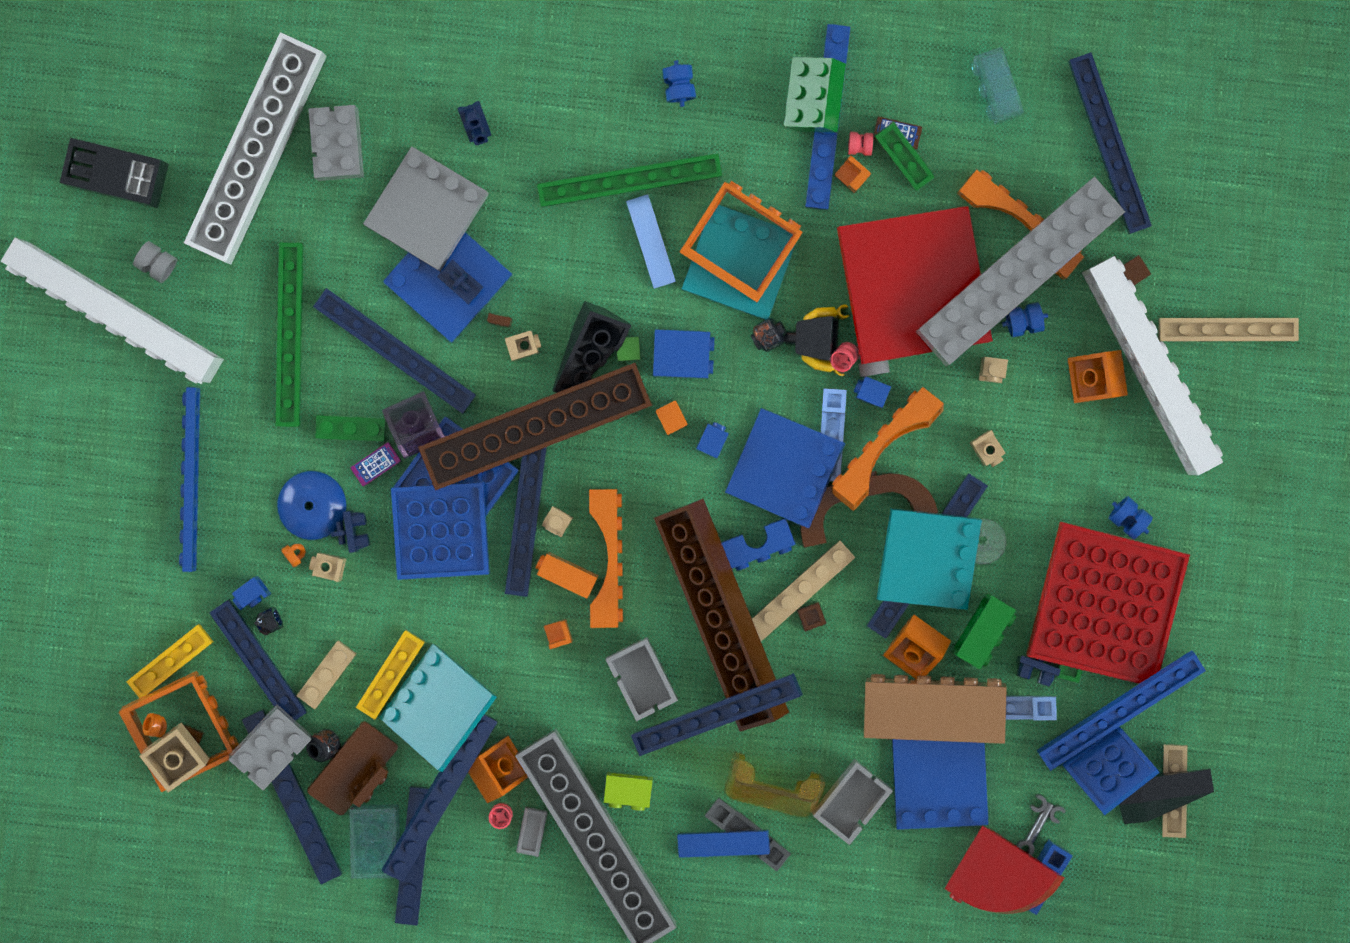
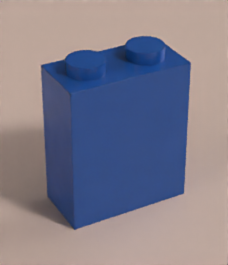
M655 330L653 376L708 379V374H713L714 360H709V351H714L715 337H710V332Z

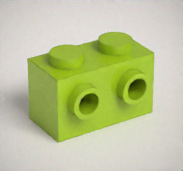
M607 772L604 803H608V807L622 808V805L631 806L632 810L644 811L645 807L650 808L653 777Z

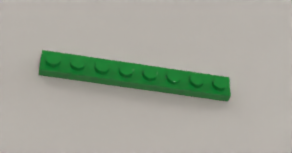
M717 153L537 184L542 208L722 177L719 154Z
M279 242L275 426L300 427L303 243Z

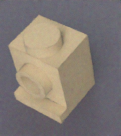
M531 330L505 338L511 361L538 354V348L542 347L538 334L533 335ZM523 341L529 343V347L526 350L521 349L520 345Z
M991 357L981 358L979 381L1002 383V379L1006 378L1008 360Z
M988 430L970 442V445L984 466L990 464L991 467H994L1003 461L1001 456L1006 453L992 430ZM988 446L994 448V452L990 455L986 452Z
M552 506L542 526L551 533L562 537L573 517Z
M319 552L316 557L312 556L309 570H313L312 576L339 582L342 581L347 558ZM323 563L329 564L330 568L328 571L322 569Z

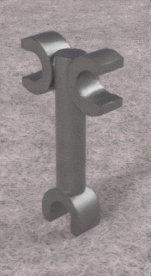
M1036 794V797L1042 801L1039 807L1030 805L1033 811L1040 812L1027 837L1016 844L1019 848H1022L1023 845H1028L1027 853L1030 855L1034 853L1033 843L1047 818L1049 817L1052 822L1059 824L1060 821L1054 817V813L1056 811L1066 812L1060 805L1054 806L1047 802L1040 794Z

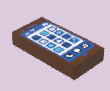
M877 117L873 140L878 141L875 134L894 121L914 149H918L922 126Z

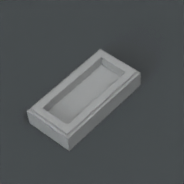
M525 806L517 853L539 857L548 811Z

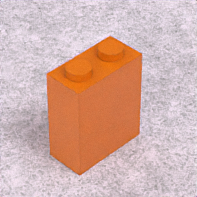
M551 552L547 553L546 556L542 555L535 567L539 570L538 576L586 599L589 597L599 576Z

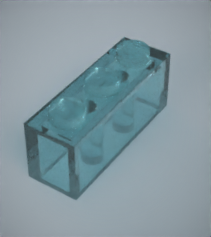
M999 47L976 55L971 66L974 75L979 76L981 82L979 91L982 98L986 97L988 103L986 112L989 119H993L994 124H998L1021 116L1024 110L1003 48Z

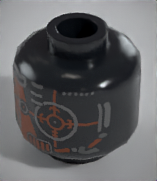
M768 318L754 326L751 338L758 350L770 352L784 344V334L787 331L781 321L776 322L774 319Z
M322 729L311 735L312 740L306 746L310 758L317 762H325L335 756L341 748V743L334 731Z

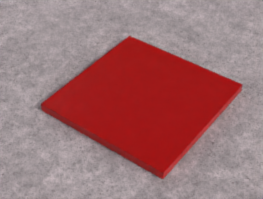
M969 206L837 227L861 365L933 352L915 331L981 275ZM991 329L973 345L993 342Z
M1060 522L1026 656L1138 684L1145 681L1161 670L1190 554Z

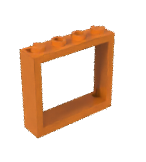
M733 181L729 184L724 182L680 250V253L755 302H758L803 232L799 230L801 226L789 218L787 222L780 218L782 213L770 206L767 209L760 205L762 200L755 195L750 194L748 197L741 192L743 188ZM726 193L734 196L792 234V237L757 291L691 249Z
M197 671L126 704L119 710V714L138 750L142 753L145 748L152 744L149 736L143 733V724L135 710L192 682L226 750L209 757L210 759L206 766L188 779L228 761L229 754L239 745L234 735L231 736L227 729L229 724L223 715L220 716L215 697L209 695L206 689L208 685L203 675L199 676ZM151 772L160 791H165L166 789L162 786V784L158 781L155 775Z

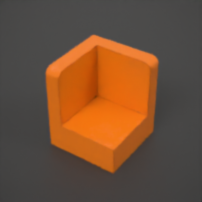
M851 155L835 173V177L853 193L871 175Z
M676 400L656 410L667 435L688 425Z
M566 619L544 625L549 641V649L572 643L573 639Z

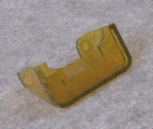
M734 752L725 784V791L727 796L733 800L805 818L814 811L823 794L826 782L822 774L811 772L806 780H797L794 791L754 780V767L751 763L745 761V754Z

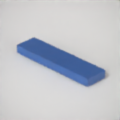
M769 830L677 834L679 858L770 854Z

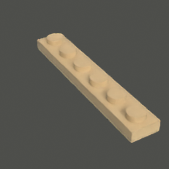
M1159 318V342L1299 341V318Z
M840 540L752 618L760 641L766 638L855 558Z

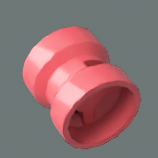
M850 131L848 155L862 153L864 156H871L873 133L861 135Z
M844 342L839 345L830 357L832 367L839 372L850 370L859 358V350L856 345L850 342Z
M505 803L494 805L489 813L490 824L497 829L506 828L513 817L511 807Z

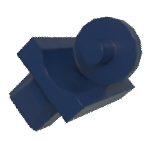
M476 101L466 107H458V112L469 141H474L475 145L488 142L487 137L492 135L480 101Z
M453 259L437 276L468 305L484 288Z
M353 510L343 512L345 530L343 528V521L336 522L337 531L331 532V537L338 536L339 545L346 544V535L349 553L358 552L359 549L370 546L369 535H357L355 527L367 525L366 514L361 512L353 513Z
M1022 655L1017 656L1016 663H1018L1016 676L1029 680L1032 670H1038L1040 674L1037 683L1050 687L1055 676H1059L1061 669L1044 664V660L1040 659L1033 660Z

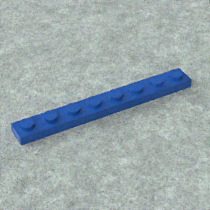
M827 25L823 58H834L846 63L850 26ZM814 132L805 208L828 210L838 132Z
M186 387V392L183 393L182 397L183 406H186V415L182 417V428L185 429V438H182L181 448L182 452H185V461L181 463V474L184 475V484H181L180 493L181 498H184V507L180 509L183 530H180L179 539L180 543L183 544V553L179 555V565L182 566V572L196 571L200 388Z
M1191 650L1039 748L1037 752L1051 771L1206 670Z

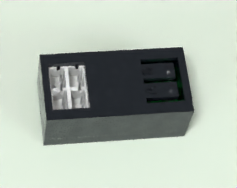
M70 138L59 183L71 188L158 209L169 164L160 159Z

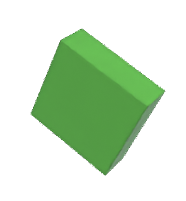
M639 337L625 338L623 345L617 351L618 361L641 360Z

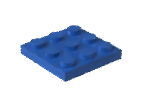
M1121 727L1116 728L1062 764L1104 816L1159 774L1158 769Z

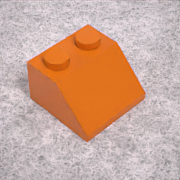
M1121 350L1068 358L1074 403L1128 395Z
M913 615L901 628L883 656L917 680L918 676H926L942 660L951 640L916 615Z
M509 736L480 752L468 771L487 803L502 797L528 778L515 757L518 750Z

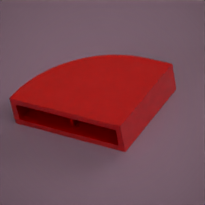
M982 826L944 889L951 893L949 897L958 903L964 901L970 906L992 913L1014 914L1030 910L1043 903L1058 889L1065 877L992 829Z

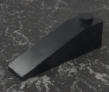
M584 301L574 323L552 389L553 392L558 393L591 380L592 375L600 366L603 367L607 363L610 355L615 350L618 351L623 345L631 324L606 308Z
M1211 768L1157 774L1119 804L1124 824L1148 822L1213 793Z

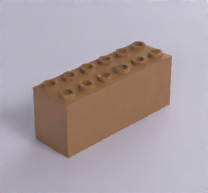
M871 674V678H867L865 682L864 738L1005 744L1006 683H1002L1001 679L988 678L987 682H978V678L965 677L964 681H955V677H941V680H931V676H918L917 680L908 679V675H894V679L885 678L884 674Z

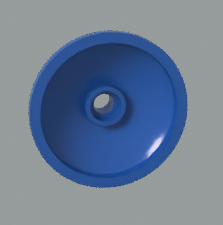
M307 471L293 476L285 483L280 491L277 507L280 520L289 532L299 538L316 540L327 537L331 532L337 530L336 522L344 520L343 512H346L347 503L344 491L335 479L322 472ZM308 501L313 503L312 510L306 508Z

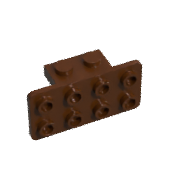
M362 722L307 789L308 794L340 816L344 815L352 804L360 807L363 803H367L370 800L373 790L378 785H382L386 780L388 770L385 764L397 751V744L368 722Z

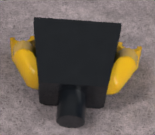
M843 304L837 309L835 307L816 308L806 314L803 320L797 321L796 331H787L784 335L785 344L795 345V353L801 355L802 361L813 369L825 372L833 371L836 375L844 376V373H839L832 367L830 357L838 348L839 319L843 320L849 317V315L843 316L840 313V309H846L848 306Z

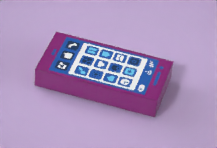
M387 442L350 468L364 487L400 463L401 459L391 444Z

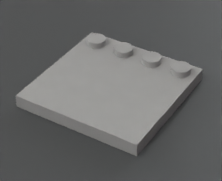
M411 147L363 224L428 265L441 271L489 193L414 147Z

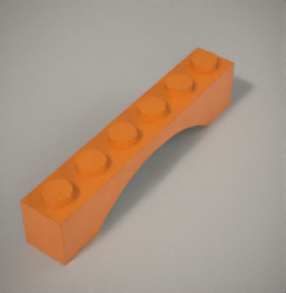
M978 170L974 171L957 192L960 197L974 208H989L1004 212L1020 221L1029 231H1032L1044 220L1038 214L1032 215L1027 211L1028 206L1019 199L1015 201L1009 196L1010 191L1004 186L995 185L991 181L993 178L984 170H981V172ZM1081 251L1055 274L1062 280L1066 279L1084 258L1080 254Z
M924 387L918 392L915 390L907 399L909 403L904 408L900 407L892 416V422L889 425L884 424L878 431V437L875 441L872 442L870 440L862 450L864 453L859 458L855 457L847 466L849 470L844 475H838L833 481V495L854 511L869 495L871 473L882 452L893 441L904 434L928 428L943 412L944 403Z
M589 489V513L603 532L608 552V566L604 584L599 594L590 604V628H618L619 622H623V608H618V599H623V586H618V576H623V564L618 563V553H622V540H618V531L622 530V517H618V508H622V494H617V489Z

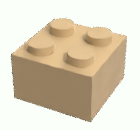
M182 723L145 748L139 756L168 793L206 766L210 759Z

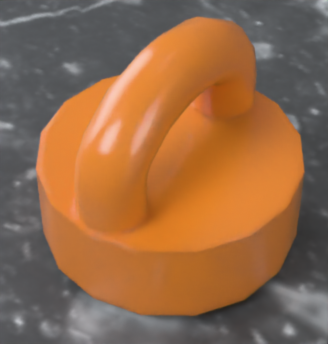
M294 544L291 547L289 545L285 546L281 552L293 567H297L301 564L300 560L305 556L306 550L303 545ZM299 549L300 553L296 556L294 551Z
M155 713L148 714L143 722V733L150 737H162L167 730L165 718Z

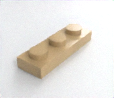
M338 640L297 694V697L313 709H316L357 653Z

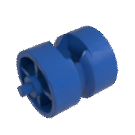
M676 60L673 66L662 69L664 82L669 85L665 91L668 103L677 102L680 103V107H684V102L696 98L694 84H691L689 81L693 78L692 65H681Z
M1039 302L1027 304L1023 310L1018 306L1006 315V322H1002V326H1007L1012 338L1023 336L1026 330L1030 333L1043 332L1045 329L1044 318H1048V314H1043Z
M1129 496L1125 497L1118 504L1115 501L1112 503L1114 509L1108 519L1118 527L1123 526V532L1131 539H1136L1143 532L1146 535L1149 533L1147 527L1153 517L1144 509L1139 510L1138 504Z

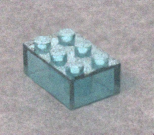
M399 804L361 805L360 807L353 805L349 809L351 879L394 878L385 874L381 869L400 839Z

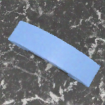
M648 194L626 201L653 288L676 282Z
M824 389L821 433L843 442L847 390ZM842 453L830 481H834L841 474Z
M1006 696V720H1057L1056 697Z

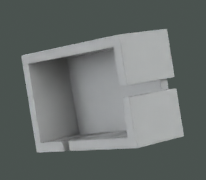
M355 105L335 106L334 111L330 107L310 108L309 121L312 153L317 156L312 157L314 178L318 181L364 178L359 109Z
M648 637L606 657L605 660L614 678L618 677L619 674L621 678L617 679V684L636 721L654 713L655 704H657L660 710L678 701V697Z
M277 704L229 754V761L244 774L248 771V778L264 790L294 759L293 752L298 754L312 740L311 734Z
M854 759L815 807L812 814L850 845L862 830L861 825L858 823L859 819L866 825L893 790Z

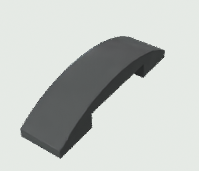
M719 797L704 815L726 832L763 830ZM769 835L770 854L757 856L777 872L791 853Z

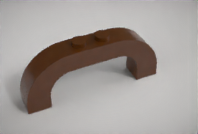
M872 471L868 496L896 492L907 499L912 511L938 514L937 506L931 493L917 480L902 474L885 473L877 475V471ZM833 485L827 486L810 528L800 525L801 541L804 548L827 543L823 528L824 517L833 505L842 502L833 495Z

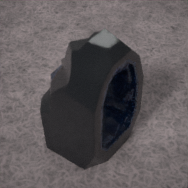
M275 607L257 614L256 622L254 623L259 632L264 635L284 627L280 614Z

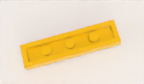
M198 624L126 682L136 695L141 698L152 692L214 641L203 627Z
M405 630L356 708L375 720L425 641Z

